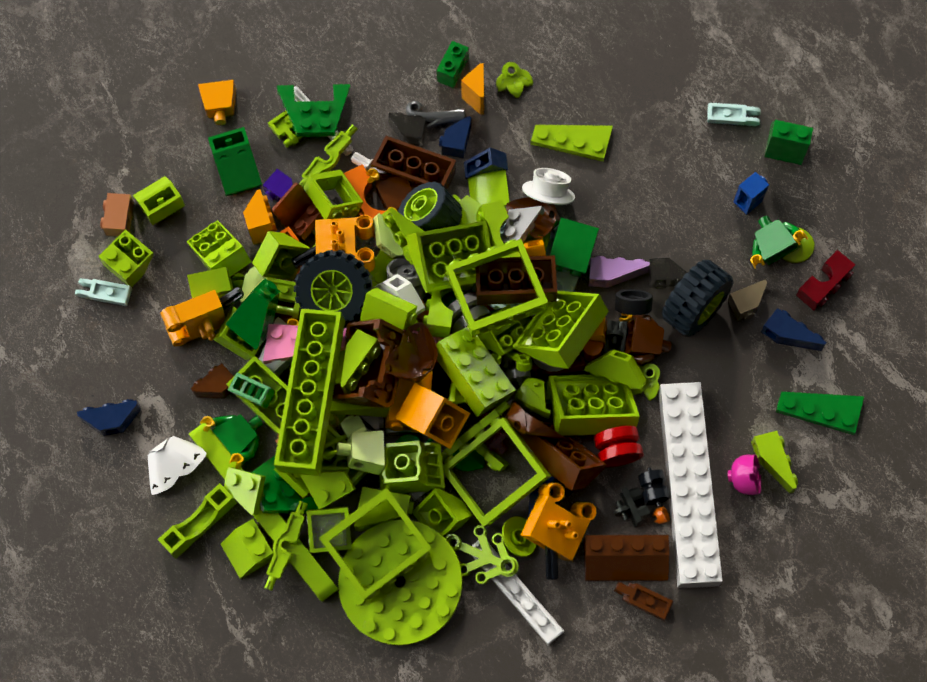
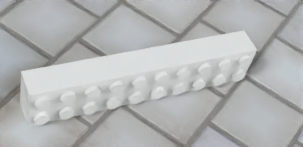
M701 382L660 384L658 395L667 486L671 497L669 499L677 587L719 586L722 582Z

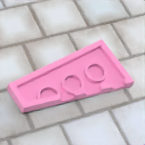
M268 324L263 358L264 364L272 363L271 361H286L293 358L298 326ZM344 328L340 351L346 350L347 341L345 335L347 328Z

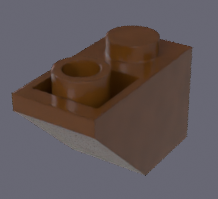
M221 363L219 366L212 367L208 375L203 379L200 378L195 381L191 390L199 398L225 399L232 393L228 391L226 384L234 376Z

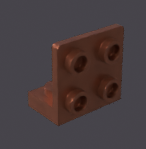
M296 182L272 208V212L285 228L289 226L296 237L305 240L315 229V220L323 219L300 184Z

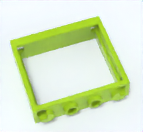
M522 239L509 240L505 245L490 247L484 253L471 254L465 260H455L446 266V274L472 338L548 309L547 298ZM519 251L538 298L474 322L455 274Z
M503 417L496 418L490 423L491 427L488 430H482L477 433L473 442L464 444L459 448L460 452L457 455H451L443 462V473L483 527H489L552 477L518 431L512 428L507 418ZM503 428L537 474L485 515L451 469Z
M387 488L319 538L363 599L368 597L370 600L380 593L378 589L385 584L388 587L397 580L395 576L401 571L403 574L410 571L414 567L412 563L417 559L421 562L431 555L429 550L432 549ZM388 499L422 545V548L365 590L330 541L384 500Z

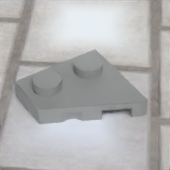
M542 206L510 209L508 211L509 218L506 221L503 232V243L505 244L512 239H522V242H524L529 232L535 227L534 221L539 214L543 216L545 209Z

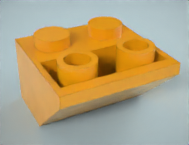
M261 189L255 192L243 212L253 245L262 243L268 231H277L267 195L263 196Z

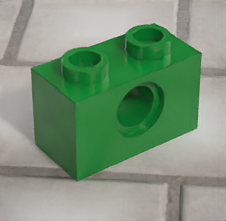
M454 41L451 42L436 70L437 82L452 88L455 87L469 60V47Z

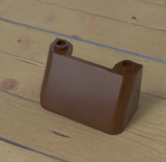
M382 319L348 323L345 335L347 342L359 329L378 339L381 352L378 358L374 359L370 364L368 372L360 378L356 389L351 391L350 394H344L341 383L335 384L332 401L379 408L391 407L395 401L399 377L385 371V360L395 348L400 346L404 331Z

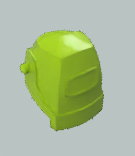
M534 377L525 379L517 390L515 402L529 413L539 415V417L549 420L550 410L546 409L544 381Z

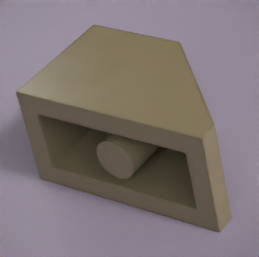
M766 279L730 293L727 301L738 321L743 318L748 320L755 316L767 285Z

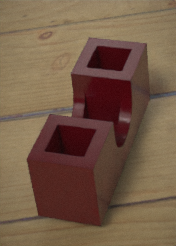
M837 249L821 269L828 276L829 281L821 282L814 276H811L799 288L796 296L813 311L818 306L822 308L829 300L827 297L831 293L834 295L841 288L840 283L843 280L847 282L854 274L852 270L856 264Z

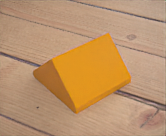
M484 63L477 65L461 80L462 99L480 115H484Z

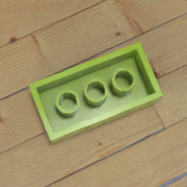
M468 326L437 343V361L476 417L499 406L504 401H508L516 391L478 336L472 338Z

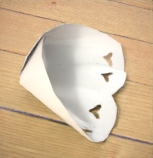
M173 436L152 449L148 454L151 494L154 495L168 490L175 484L179 476L188 475L195 470L207 454L203 448ZM200 453V455L197 456V458L194 460V454ZM184 463L190 464V466H186V468L183 469ZM165 477H166V478H169V477L171 478L170 480H167L166 483H164V482H165Z

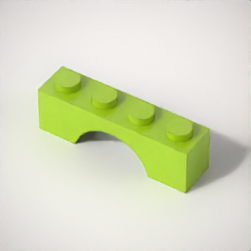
M503 200L480 205L476 213L477 222L486 220L491 247L505 245L500 236V228L504 226L509 216ZM515 252L501 258L521 256L519 252Z
M452 288L429 292L432 295L431 299H427L426 310L429 313L424 315L423 324L428 328L432 336L442 338L450 336L453 311L442 303L441 298L453 291Z
M219 483L204 497L200 507L189 518L180 524L173 525L158 541L177 559L235 506L237 502Z

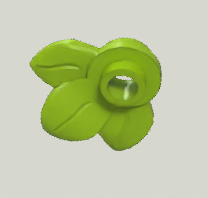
M514 62L506 63L502 68V74L496 80V87L499 92L507 89L516 98L520 97L524 86L533 85L530 73L520 69ZM509 68L514 69L513 74L508 72Z
M652 363L644 366L638 365L646 378V384L641 390L631 389L632 395L644 392L647 399L651 401L659 392L658 379L660 378V369ZM648 370H653L652 376H647Z

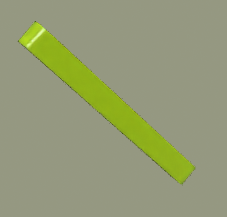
M202 423L191 431L189 436L197 446L203 448L207 453V459L225 480L228 467L235 468L237 462L229 463L232 456L211 428L208 432L203 430L207 424ZM260 506L258 515H253L273 542L286 526V522L278 513H262ZM299 539L296 544L286 542L282 545V548L292 553L289 561L321 602L338 590L334 582Z

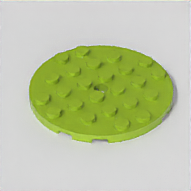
M392 520L378 524L361 534L351 545L352 549L346 552L343 560L366 590L420 550L422 545L403 520ZM412 521L432 548L429 550L431 555L421 562L417 559L412 563L414 567L405 574L401 571L395 576L396 579L402 576L406 579V584L403 587H396L395 582L388 587L384 584L378 589L380 593L371 600L368 597L363 599L340 568L338 591L342 607L353 625L375 641L398 646L424 641L445 627L458 607L463 586L459 559L450 543L439 532L423 523Z

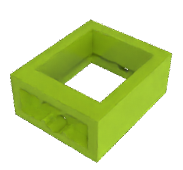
M341 170L311 174L308 176L303 188L324 219L354 217L358 215L363 204L362 199ZM335 189L344 203L332 205L323 191Z

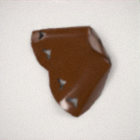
M531 197L516 199L506 204L507 214L511 208L544 206L545 213L543 216L538 215L534 221V231L529 232L532 238H543L560 223V217L553 204L543 203ZM551 210L555 214L554 218H551L550 216Z
M422 322L413 324L405 330L400 346L395 348L385 360V371L387 373L419 383L434 369L438 356L436 343L430 331ZM419 328L418 334L412 333V331H417ZM429 369L427 373L422 374L424 370Z
M512 400L506 418L516 431L521 434L526 433L547 438L565 439V437L553 431L549 426L540 422L533 414L525 413Z

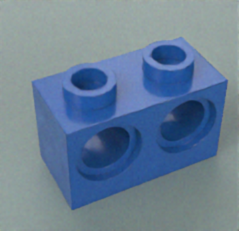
M755 172L738 186L733 202L746 215L763 202L769 187L767 180Z

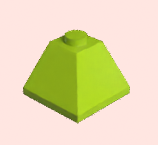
M434 488L413 510V514L419 523L433 528L444 538L462 527L473 516L460 498L439 488Z

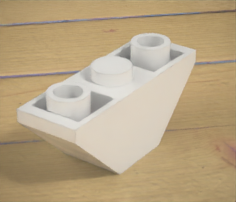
M399 274L371 288L372 290L377 287L416 305L417 315L425 311V306L412 283Z

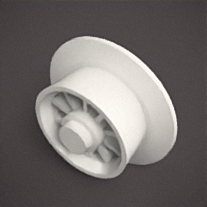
M535 169L533 181L525 182L522 186V190L527 196L547 204L567 205L575 199L574 193L568 189L571 177L556 169Z

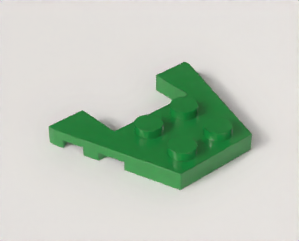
M333 84L334 101L295 102L294 85H277V93L280 95L282 104L288 113V118L297 137L335 136L350 91V84Z
M276 455L251 472L266 476L260 501L262 513L296 512L299 501L308 504L304 514H307V510L318 509L312 496L301 499L299 494L274 470Z

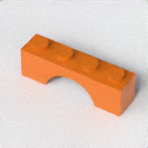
M362 164L343 174L363 201L358 215H369L373 220L378 213L383 214L387 210H376L367 204L366 196L372 188V183L368 182L369 175H366L367 171Z

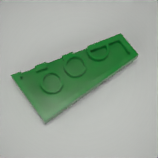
M781 392L775 412L854 435L864 396Z

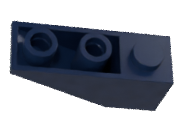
M779 308L775 310L761 330V333L777 344L822 351L827 343L821 335L811 332L804 323L797 322L791 318L788 312L781 311Z

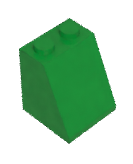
M774 120L771 123L764 157L802 165L810 146L813 128Z
M561 217L550 256L555 255L556 271L562 272V269L570 271L569 274L572 276H586L599 234V228Z
M264 279L252 290L225 325L257 350L267 338L268 324H273L280 290L277 289V286L272 281Z

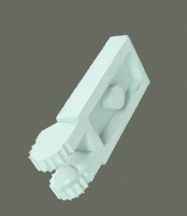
M708 103L707 123L758 126L760 124V119L746 117V115H760L758 107Z
M81 278L78 284L89 287L90 291L78 289L75 291V295L90 300L127 306L132 287L97 279Z

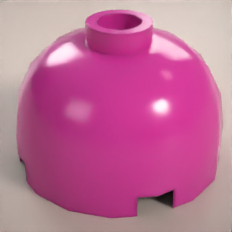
M757 454L738 457L732 464V470H728L729 482H733L734 488L742 494L756 495L761 493V475H759L758 471L760 463Z

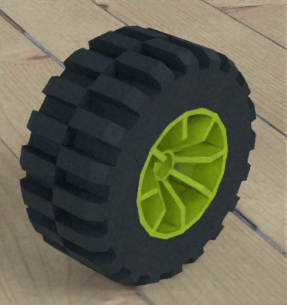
M341 250L320 252L310 258L300 268V272L296 276V285L294 286L296 303L300 304V311L301 309L341 312L346 326L361 316L366 293L371 291L372 280L369 278L370 273L368 269L364 268V263L361 260L358 261L351 253L346 254L344 253L345 251Z
M711 260L698 262L696 266H693L683 276L682 280L678 282L675 289L671 292L670 297L666 300L662 312L663 319L684 336L695 335L708 324L727 299L733 287L734 281L732 276Z

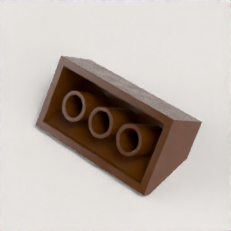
M385 136L371 163V167L419 184L438 182L447 189L456 173V160Z
M555 255L529 256L547 301L556 302L558 291ZM521 257L498 258L475 267L477 305L526 303L538 298Z
M552 421L543 422V424L549 426L553 431L556 432L554 423ZM526 433L521 434V437L550 475L561 481L569 490L585 488L606 468V463L570 435L563 436L565 439H557Z
M585 535V581H668L669 535Z

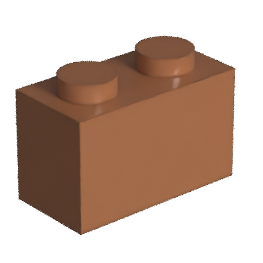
M107 194V200L103 202L104 217L100 221L101 229H103L106 236H119L125 229L130 233L134 201L130 194Z

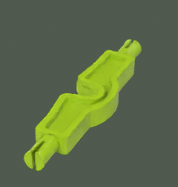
M352 124L345 133L341 131L325 146L324 151L330 156L328 160L315 157L310 166L301 175L303 179L299 184L302 188H304L309 175L328 172L337 165L341 153L352 142L351 137L358 130L356 126Z
M504 401L458 438L451 449L446 448L441 452L442 462L510 408V405Z
M299 501L296 512H291L284 530L277 535L274 541V555L266 572L269 577L264 588L272 591L276 579H281L292 557V553L282 548V545L286 542L292 544L298 542L301 528L305 521L303 514L308 505L305 502Z

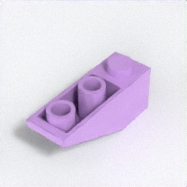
M604 256L591 257L589 286L608 288L648 273L650 262H646L643 259L626 260L621 257L615 259H607Z

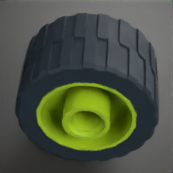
M426 182L414 188L406 195L398 209L400 214L424 231L457 226L462 218V207L459 202L438 182Z

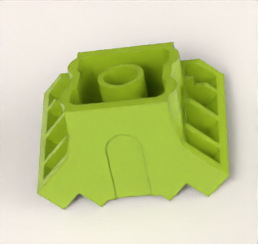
M409 441L387 443L384 446L385 466L379 475L381 490L387 488L390 492L406 494L409 492H429L434 488L445 489L441 444Z

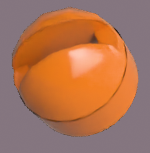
M664 506L657 508L653 512L652 517L656 516L657 519L654 520L656 523L664 524L670 521L668 511Z

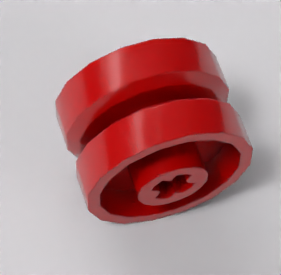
M614 427L594 436L595 446L598 450H601L598 453V458L607 464L606 467L630 464L644 456L642 445L636 443L640 438L637 427Z

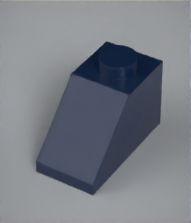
M467 116L445 129L444 136H440L439 147L442 148L443 155L464 158L472 127V117Z
M490 147L464 162L465 178L468 180V178L488 172L507 171L506 153Z

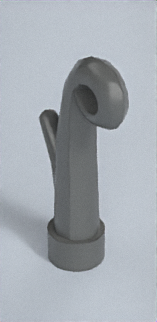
M411 101L406 106V113L412 119L432 122L427 125V129L441 124L457 123L465 118V108H456V110L422 112L423 107L419 101ZM413 107L418 108L416 111L412 110Z

